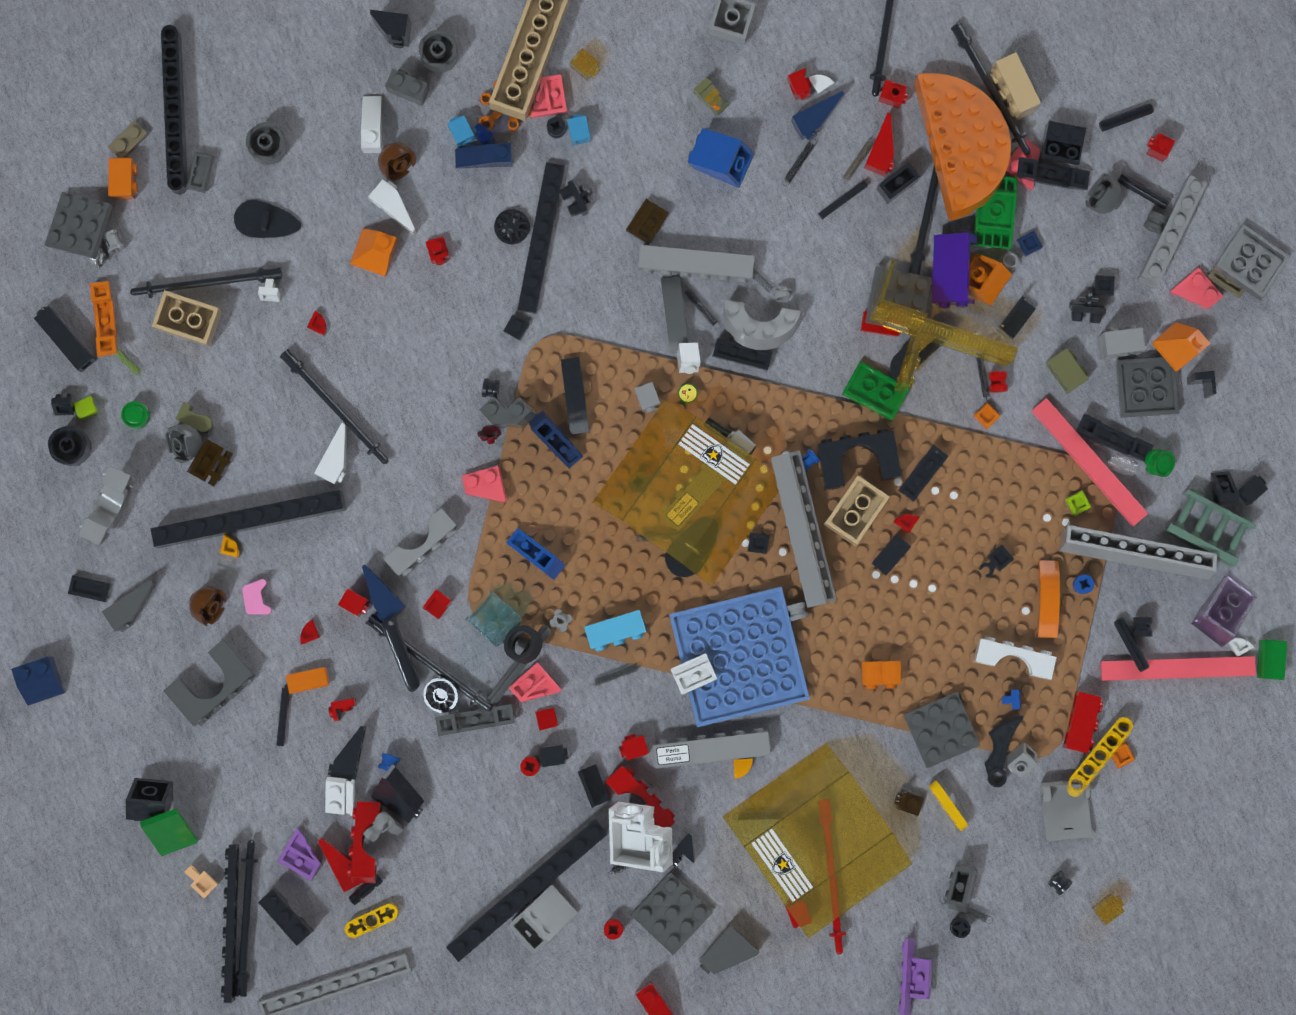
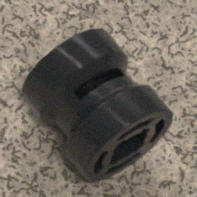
M1133 617V624L1135 625L1133 636L1153 637V631L1150 627L1153 623V617Z

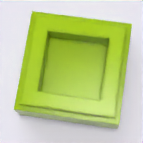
M1083 490L1065 499L1073 517L1091 508Z

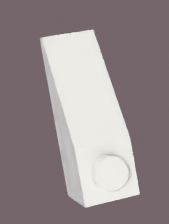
M363 96L361 149L363 153H380L383 148L382 96Z
M382 179L368 196L370 201L415 235L417 232L396 190L398 187L391 181L386 182Z
M341 423L314 472L317 476L336 486L338 482L342 483L346 476L344 471L346 470L347 426Z

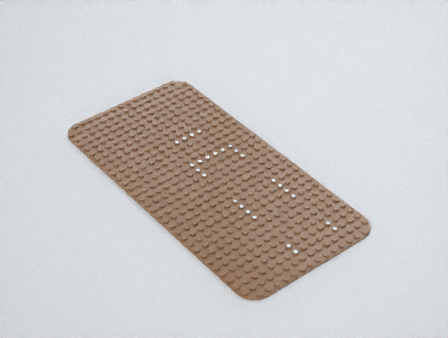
M555 334L541 339L530 349L523 364L514 401L520 397L537 414L543 410L564 432L583 457L569 469L531 430L529 424L525 428L508 427L498 465L501 470L508 502L489 501L468 588V601L471 610L484 626L507 634L518 625L529 626L537 632L542 625H546L552 632L544 643L672 674L670 669L680 665L681 661L669 614L782 587L786 606L801 602L806 604L784 510L781 505L777 481L772 468L771 457L800 451L802 457L809 448L818 457L817 445L821 444L820 440L832 438V441H838L841 436L851 435V438L858 437L859 433L869 432L872 435L877 434V430L888 429L889 431H894L902 473L900 478L881 481L877 458L872 451L864 447H853L847 450L842 457L841 466L845 483L844 488L824 490L820 462L814 463L807 469L806 477L837 601L807 608L806 604L805 611L809 617L791 621L810 700L794 704L910 732L903 716L904 714L957 692L980 743V746L976 748L992 752L993 742L988 732L1000 723L1021 715L1024 718L1012 736L1007 755L1025 742L1037 753L1038 759L1051 754L1062 743L1068 729L1106 560L1059 551L1061 533L1067 525L1112 533L1117 514L1116 507L1070 455L896 414L893 421H890L862 405L699 366L698 372L692 374L679 373L678 361L572 335ZM580 357L590 433L570 435L561 359ZM653 382L660 406L654 412H642L634 388ZM684 384H692L697 389V398L692 403H684L679 399L678 391ZM709 417L731 431L737 432L740 430L756 445L754 452L744 459L750 465L747 467L740 463L746 468L743 471L737 467V469L743 472V475L741 476L736 471H733L740 479L738 480L730 474V477L736 480L737 483L734 484L726 479L684 527L677 531L661 516L663 514L661 510L668 502L672 504L677 499L674 496L681 488L685 490L688 487L689 483L687 481L693 474L698 475L702 471L700 467L704 463L680 446L679 442H682L700 456L702 454L682 441V438L684 437L702 451L704 449L684 435L687 433L706 447H709L689 433L688 430L690 428L709 443L715 445L691 427L693 424L724 446L727 443L726 440L704 427V423ZM934 444L949 457L915 501L912 502L898 490ZM637 473L644 474L649 481L647 490L640 494L633 492L630 488V479ZM858 475L890 498L862 539L854 546L823 524ZM1083 490L1091 508L1073 517L1065 499ZM904 514H914L920 517L910 533L893 523L894 520ZM707 518H714L717 522L716 537L706 561L696 574L689 577H678L667 568L665 562L666 551L675 540L658 535H649L648 538L654 541H636V535L669 534L681 532L682 534V532H685L695 523ZM517 528L566 565L555 580L506 543ZM750 532L769 535L767 554L747 552ZM897 534L911 548L885 576L871 563ZM1000 545H1003L1014 560L1000 572L995 568L993 574L986 578L985 575L989 573V568L983 567V569L979 570V566L983 563H989L990 561L987 556ZM1039 560L1059 561L1060 611L1057 638L1037 637L1040 580H1038ZM1086 574L1092 577L1094 588L1091 592L1078 594L1074 591L1072 584L1077 576ZM558 609L572 617V621L568 623L565 632H561L559 628L551 627L549 624L550 620L555 616L554 612ZM640 610L646 633H643V638L633 640L630 637L624 639L625 643L614 646V643L606 645L607 649L598 652L595 649L591 650L584 629L585 626ZM523 634L522 636H520L522 638L531 639V636L529 634ZM984 636L995 638V642L1001 644L1003 641L1014 643V647L1021 648L1024 645L1033 647L1034 652L1040 653L1041 650L1052 652L1051 656L1057 657L1052 679L1047 680L1030 676L1026 663L1013 655L1001 658L995 666L973 662L978 639H984ZM901 661V684H897V688L886 689L885 685H878V689H866V685H862L861 662ZM1011 690H1020L1021 709L1012 710V704H1002V696H1011Z

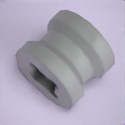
M805 602L787 606V610L791 614L790 622L809 617L805 611Z

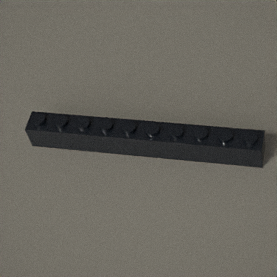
M336 490L150 528L153 546L155 548H163L346 511L343 492Z
M594 819L446 946L448 951L458 962L461 961L608 835L606 830Z

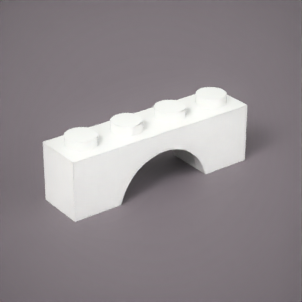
M984 636V639H978L973 662L995 666L1001 658L1013 655L1026 663L1030 676L1047 680L1052 679L1057 658L1051 656L1052 652L1041 650L1038 653L1033 651V647L1022 645L1021 648L1014 647V643L1003 641L1001 644L995 642V638Z

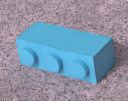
M640 610L584 627L591 650L595 649L596 652L607 649L606 645L614 643V646L625 643L624 639L630 637L633 640L643 638V633H646Z

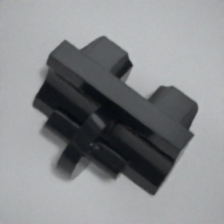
M573 180L567 182L568 186L561 189L560 194L564 201L573 197L576 202L567 206L571 217L580 214L582 216L587 215V208L582 199H585L587 204L591 203L592 201L589 196L593 194V190H586L584 185L579 186L581 191L579 194Z
M1087 291L1086 297L1079 296V302L1085 303L1069 302L1071 319L1077 322H1082L1083 313L1085 312L1090 313L1089 322L1100 324L1102 315L1106 314V308H1104V305L1091 304H1098L1099 298L1092 297V292Z

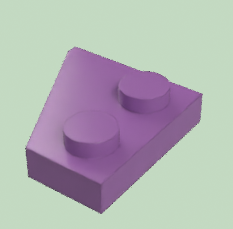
M297 828L279 857L278 862L311 881L321 862L302 832Z

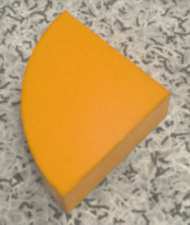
M224 535L220 554L239 558L240 551L236 541Z
M753 758L733 759L734 779L741 778L749 772Z

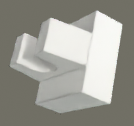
M266 279L265 287H259L258 295L261 301L280 302V292L278 288H275L274 279Z

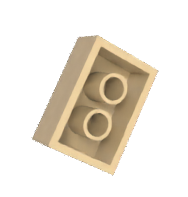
M1015 52L996 61L990 71V78L993 84H997L999 88L998 93L1002 101H1005L1006 108L1014 121L1035 113L1041 102L1017 53Z
M164 290L152 327L158 331L210 347L222 311L217 307Z
M857 475L823 525L856 546L890 497Z

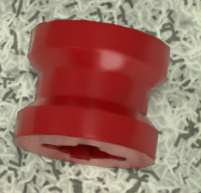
M527 757L522 760L520 769L524 775L534 776L538 773L540 764L536 758Z
M610 919L605 923L604 934L607 938L615 940L622 935L623 925L619 920Z

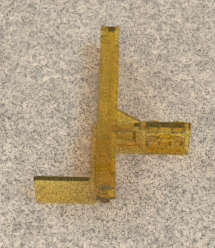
M892 258L886 264L873 304L870 321L911 336L894 389L895 391L902 393L909 387H912L915 380L913 372L915 368H918L921 360L918 357L919 353L930 342L1006 367L1008 363H1014L1018 350L1016 347L929 319L926 313L884 300L896 259Z

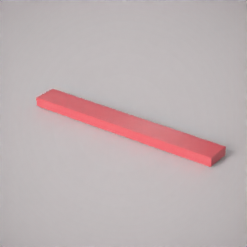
M1047 398L1031 411L1132 527L1148 515L1147 511Z
M1255 656L1146 660L1149 668L1142 672L1138 670L1133 660L1100 661L1101 681L1256 676Z

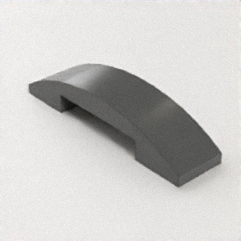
M680 277L661 279L670 354L677 353L679 343H688Z
M512 704L492 707L491 711L480 709L435 717L438 736L513 724L515 721Z

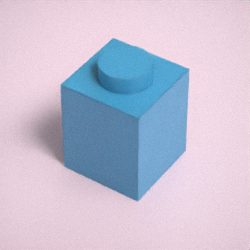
M577 114L567 119L573 146L591 142L586 115L581 116V114Z
M459 115L455 116L447 123L458 148L475 140V136L464 115L461 117Z

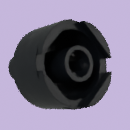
M65 426L52 432L48 439V448L51 457L58 463L66 466H79L90 455L91 441L83 431L72 426ZM68 443L72 445L71 449L66 447Z

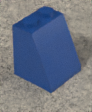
M702 128L701 133L696 138L693 151L689 154L688 163L697 171L740 188L754 153L740 139Z

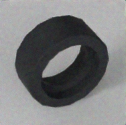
M518 625L512 628L504 640L506 655L518 663L526 664L532 662L538 657L542 649L540 634L526 625ZM523 634H529L531 636L529 649L524 654L518 655L515 652L517 640Z

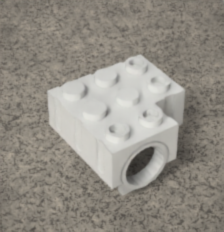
M617 802L609 808L610 864L664 872L673 865L672 828L654 825L653 806Z

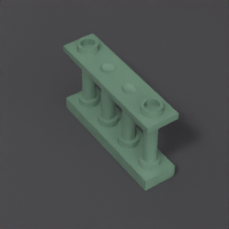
M1195 489L1185 490L1182 495L1188 497V500L1176 523L1167 524L1163 532L1200 551L1217 554V560L1230 567L1236 566L1239 561L1234 553L1246 529H1255L1257 525L1253 524V520L1243 515L1240 517L1202 497L1201 493ZM1196 501L1205 506V509L1193 532L1188 533L1183 530V525ZM1215 511L1223 516L1211 540L1205 542L1200 539V534L1211 512ZM1229 520H1232L1240 525L1228 549L1223 551L1217 548V543Z

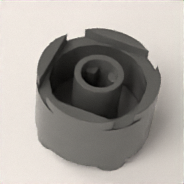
M432 30L420 40L419 54L424 66L428 70L443 73L454 68L458 60V49L455 40L449 33L443 30ZM438 49H441L440 54H436Z
M262 122L247 133L246 146L257 162L271 165L279 163L285 156L287 151L286 138L274 124ZM267 141H269L270 144H267V146L264 147L263 144H266Z

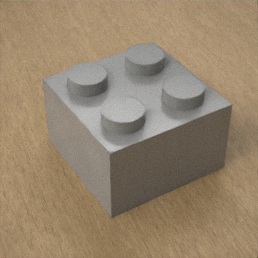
M717 0L708 34L745 45L756 3L747 0Z
M1136 325L1126 326L1122 330L1109 328L1097 338L1100 360L1138 356L1146 350L1143 328H1137Z

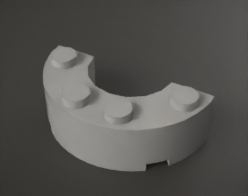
M725 300L723 321L726 330L741 345L755 350H769L779 347L794 335L801 311L782 308L780 314L774 320L759 322L747 315L744 310V303Z
M113 466L106 467L104 470L100 500L95 502L93 512L86 519H83L79 526L81 530L79 536L98 545H101L110 536L107 533L111 527L115 528L133 490L130 481L134 482V477Z

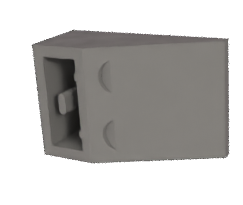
M552 884L515 917L508 926L526 947L535 954L571 921L578 912Z

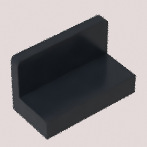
M1024 295L1021 296L997 328L1012 340L1036 309L1024 300L1026 298Z
M1214 371L1195 372L1187 377V385L1203 384L1204 399L1210 398L1217 393Z
M596 764L578 771L592 808L610 801Z

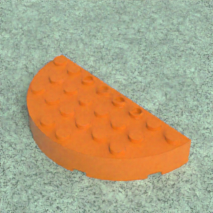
M917 74L914 87L948 220L959 219L985 205L1000 186L1010 160L1011 139L1009 129L997 105L982 90L971 83L945 74Z

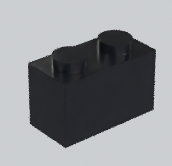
M908 162L881 182L876 190L886 203L889 204L917 183L920 176Z

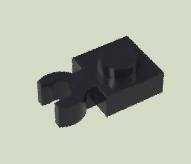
M1000 545L987 556L990 562L981 564L979 570L983 569V567H988L989 573L985 577H990L995 568L1000 572L1014 558L1003 545Z

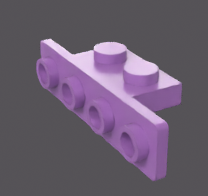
M905 938L902 944L904 959L901 963L903 977L900 983V992L902 993L901 1001L899 1002L900 1015H911L912 998L930 999L932 959L914 957L915 938Z

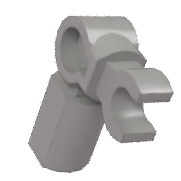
M384 811L377 815L373 826L368 828L364 835L367 839L375 842L381 832L384 833L386 830L398 836L403 831V826Z

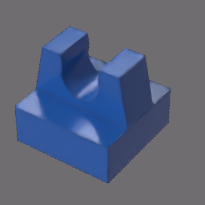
M1011 690V696H1002V704H1012V710L1021 709L1020 690Z

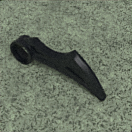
M1022 715L1008 719L988 732L993 742V751L984 763L988 774L987 780L993 787H1002L1007 781V774L1003 769L1012 736L1024 718ZM993 773H1001L1003 779L1000 782H994L991 778Z

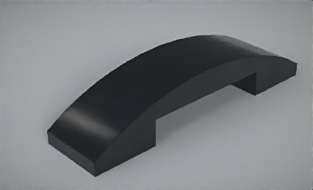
M1019 157L1017 177L1049 186L1088 190L1090 171L1077 168L1068 169L1039 163L1038 160Z
M580 357L561 359L570 435L590 433Z
M1083 414L1076 430L1078 433L1116 452L1145 462L1147 454L1154 446L1153 444L1137 437L1134 438L1101 423L1102 421L1092 416Z

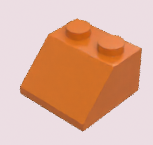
M975 252L970 259L969 294L975 299L991 306L1012 274L1001 262Z

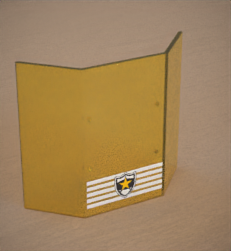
M665 400L592 503L623 521L681 562L708 585L712 586L779 490L775 475L756 458L693 414Z
M827 743L723 816L808 939L913 864L891 829Z

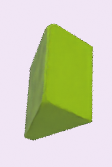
M92 396L74 403L78 419L81 421L99 413Z

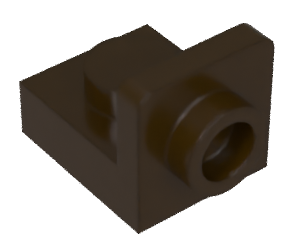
M901 790V793H897L894 804H896V809L919 816L924 798Z

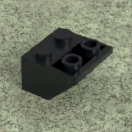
M1049 120L1045 125L1041 158L1079 165L1086 128Z

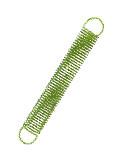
M118 349L115 356H119L117 358L121 357L119 360L123 359L122 362L125 361L127 363L129 358ZM139 368L133 373L138 376V373L142 371H140L141 369Z

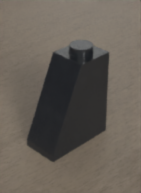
M392 764L381 778L371 797L410 823L413 817L417 819L422 813L423 809L421 806L424 800L396 766Z

